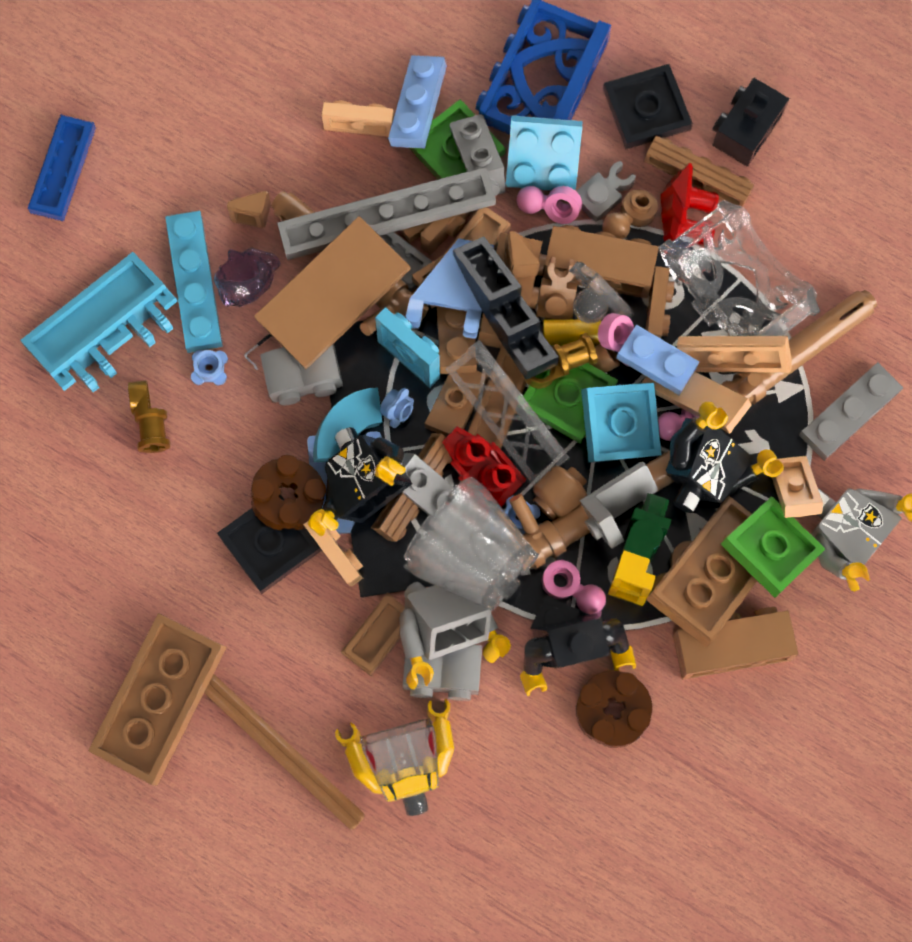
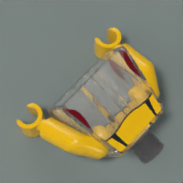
M444 699L445 711L443 713L434 712L432 710V701L430 700L427 708L428 718L365 736H361L355 724L350 723L353 735L349 739H342L338 728L335 731L337 740L342 746L346 747L345 755L355 778L372 793H383L387 802L402 799L407 816H416L428 811L429 807L425 792L437 789L439 787V777L447 773L454 751L451 723L446 720L450 713V702L447 699Z

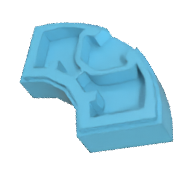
M368 388L354 392L340 400L328 412L315 436L313 448L314 462H326L340 451L335 440V435L339 431L351 427L359 435L363 430L379 426L382 423L378 388Z

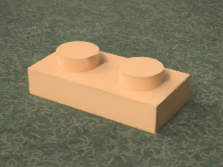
M342 100L334 101L333 103L323 102L322 119L324 130L389 137L394 119V110L380 104L359 106Z
M807 456L775 459L780 460L784 465L783 472L776 477H772L784 517L822 514L823 501Z
M308 521L303 524L349 586L352 587L363 579L358 572L363 565L351 549H348L346 552L341 549L336 542L341 535L336 529L330 531L327 528L324 535L320 537L308 526Z

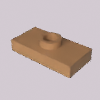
M473 211L430 222L420 232L421 249L428 255H431L449 236L455 237L466 224L465 219Z
M477 370L476 373L449 374L426 419L425 428L441 433L446 437L456 426L465 429L488 381V375Z

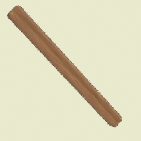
M213 674L204 694L349 829H355L363 821L364 813Z

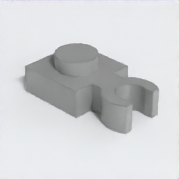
M621 161L612 165L609 176L606 179L598 172L576 190L582 199L581 209L595 222L603 218L621 202L622 195L618 191H627L634 185L636 178L634 174L624 180L617 177V174L623 168Z

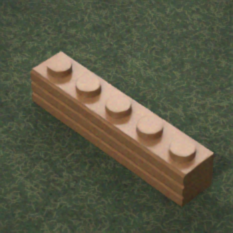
M656 135L646 153L644 162L672 176L676 175L688 163H692V186L718 193L720 200L739 210H742L754 187V184L744 176L739 177L731 173L728 168L724 166L719 167L713 164L710 159L703 156L699 157L693 154L690 149L673 144L666 137L661 138Z
M432 433L418 454V457L442 477V470L452 459L442 443L446 437L441 433ZM401 492L385 505L371 528L388 541L397 542L406 534L408 523L417 517L419 507Z

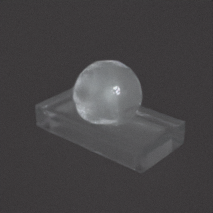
M578 261L569 270L586 288L576 295L573 302V311L580 321L588 324L597 323L605 317L607 311L628 316L630 319L634 316V311L596 271Z

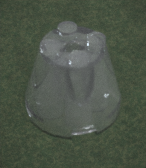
M469 477L449 492L448 497L452 501L445 502L434 516L429 515L405 552L403 558L408 562L404 565V568L415 577L493 611L503 598L508 600L521 584L516 578L522 570L526 572L531 568L539 554L533 550V547L488 489L475 478Z

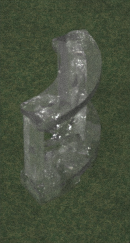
M722 200L717 204L718 207L674 241L668 239L658 247L677 285L680 286L685 283L688 291L694 296L695 300L690 304L710 327L716 323L728 336H783L809 315L815 316L820 312L816 301L817 293L813 286L792 274L771 254L754 230L749 213L741 205H735ZM725 222L733 239H727L723 229L718 237V247H715L711 231ZM703 238L705 248L690 249V247ZM721 263L736 265L754 272L756 302L743 297H730L723 300L717 292L723 282ZM712 266L714 281L709 282L702 272L710 273ZM783 296L794 305L782 314L770 310L769 307L776 310L786 308L789 303L781 302L779 297ZM734 307L744 308V309H745V310L743 311V315H744V316L741 317L739 314H737V313L733 310V308H734ZM765 319L772 321L766 327L759 331Z

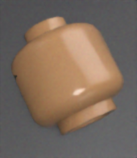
M554 466L534 485L533 492L536 497L532 501L543 514L553 521L556 517L565 516L581 505L580 500L587 496V492L583 487L587 481L572 466L568 470L560 466Z

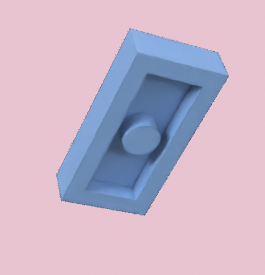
M637 324L616 358L677 395L681 394L700 362Z

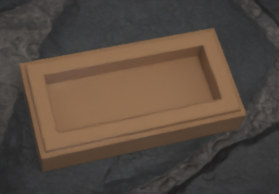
M387 593L341 653L372 676L401 639L399 617L402 611H404V605Z

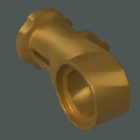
M584 333L579 336L578 340L562 346L558 344L552 345L551 347L559 356L558 365L550 368V374L546 378L538 379L531 377L527 380L524 378V380L533 388H546L551 385L553 380L568 375L569 370L587 363L590 365L597 364L598 357L590 336Z
M147 380L128 382L131 412L134 415L135 422L139 423L140 442L137 443L138 451L158 453L171 447L170 440L166 439L164 420L167 419V411L151 408Z

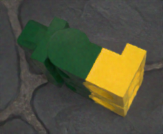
M648 493L642 508L635 507L625 536L628 537L623 546L608 595L641 606L644 605L656 578L655 575L646 573L649 563L653 560L658 548L661 546L671 523V519L664 517L669 503L668 499Z

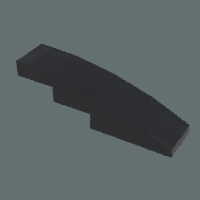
M485 236L454 249L453 256L471 292L524 378L527 380L557 366L559 356L539 331L540 321L522 298V286Z

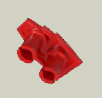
M688 163L674 175L660 194L663 239L666 252H670L678 246L680 239L708 247L714 238V225L687 218L688 208L712 215L719 201L718 193L692 186V163Z
M456 426L442 441L452 459L450 464L460 475L458 479L496 512L526 481L525 477L493 441L489 443L479 434L474 436Z

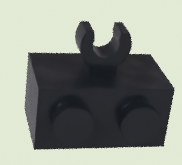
M754 77L747 88L740 86L731 101L734 107L730 113L726 114L723 112L719 116L712 129L716 132L712 146L748 167L783 116L790 98Z

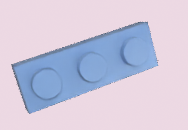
M411 55L388 137L391 147L425 148L447 67L444 57Z

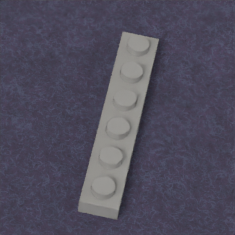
M484 167L277 222L285 255L287 260L323 251L358 216L381 236L496 205V199L487 168Z

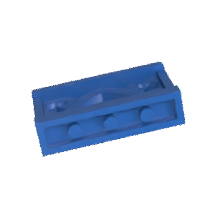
M532 0L530 6L524 5L518 17L517 24L520 26L516 35L510 33L503 50V53H506L502 63L498 61L495 63L489 78L492 84L488 92L484 90L481 92L475 110L484 116L487 126L509 135L511 116L500 113L497 108V103L502 97H510L513 101L506 109H516L521 103L525 107L520 113L513 116L528 117L531 115L537 118L572 120L609 42L610 24L600 20L596 23L542 0ZM546 21L557 27L559 37L558 39L551 40V32L546 26V33L543 36L534 34L533 29L539 22ZM566 30L586 37L589 40L565 38ZM527 41L531 46L523 50ZM567 53L566 61L574 59L577 64L574 67L564 66L562 54ZM555 55L556 69L560 76L569 82L568 86H548L541 89L534 96L526 82L523 67L540 58ZM511 74L513 85H506ZM550 95L558 99V103L555 106H550L547 103V99L543 105L540 104L545 97Z

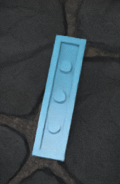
M195 211L165 216L187 353L223 347L201 212Z

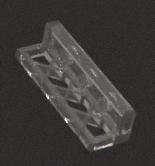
M480 339L468 348L467 353L445 368L533 486L554 466L559 467L569 460L570 457ZM471 359H474L482 369L480 385L465 383L456 371ZM485 376L489 378L495 387L484 385ZM469 388L479 389L478 400ZM484 390L501 394L504 398L502 414L487 412L482 406ZM508 405L517 416L506 415ZM491 417L501 418L500 429ZM506 419L521 421L527 428L525 443L512 442L504 435ZM530 434L539 445L528 444ZM513 446L524 448L523 458ZM528 448L543 450L552 461L550 465L537 475H534L526 464Z

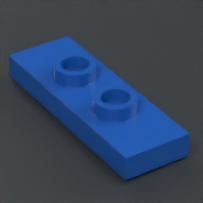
M60 114L28 205V210L31 214L64 222L96 130L93 122Z

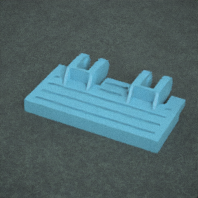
M132 252L20 341L64 391L77 382L68 372L72 369L92 392H95L99 386L96 379L85 370L95 361L101 371L110 378L117 374L112 365L97 348L101 346L111 355L133 337L132 333L125 327L127 324L148 347H151L156 343L154 336L142 323L152 317L161 330L169 333L174 328L154 303L157 301L167 310L177 302V299L143 261Z

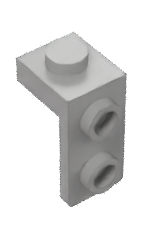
M479 114L451 122L450 130L466 172L486 167L494 195L497 196L505 193L504 166L484 116Z
M404 453L402 466L406 468L405 472L410 478L412 485L402 493L439 525L448 527L465 504L466 497L416 454Z
M644 462L638 463L580 500L589 518L585 520L587 528L596 540L602 537L611 549L624 542L614 518L646 499L648 493L654 494L658 490Z

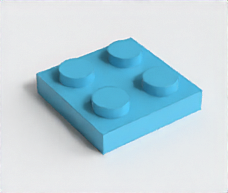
M511 116L506 187L524 188L526 186H535L540 190H552L559 186H567L576 191L583 121Z
M385 307L375 317L378 342L431 388L440 379L438 347L428 337L423 336L420 338L411 330V323L399 312L393 314Z
M654 383L581 389L589 462L661 455Z

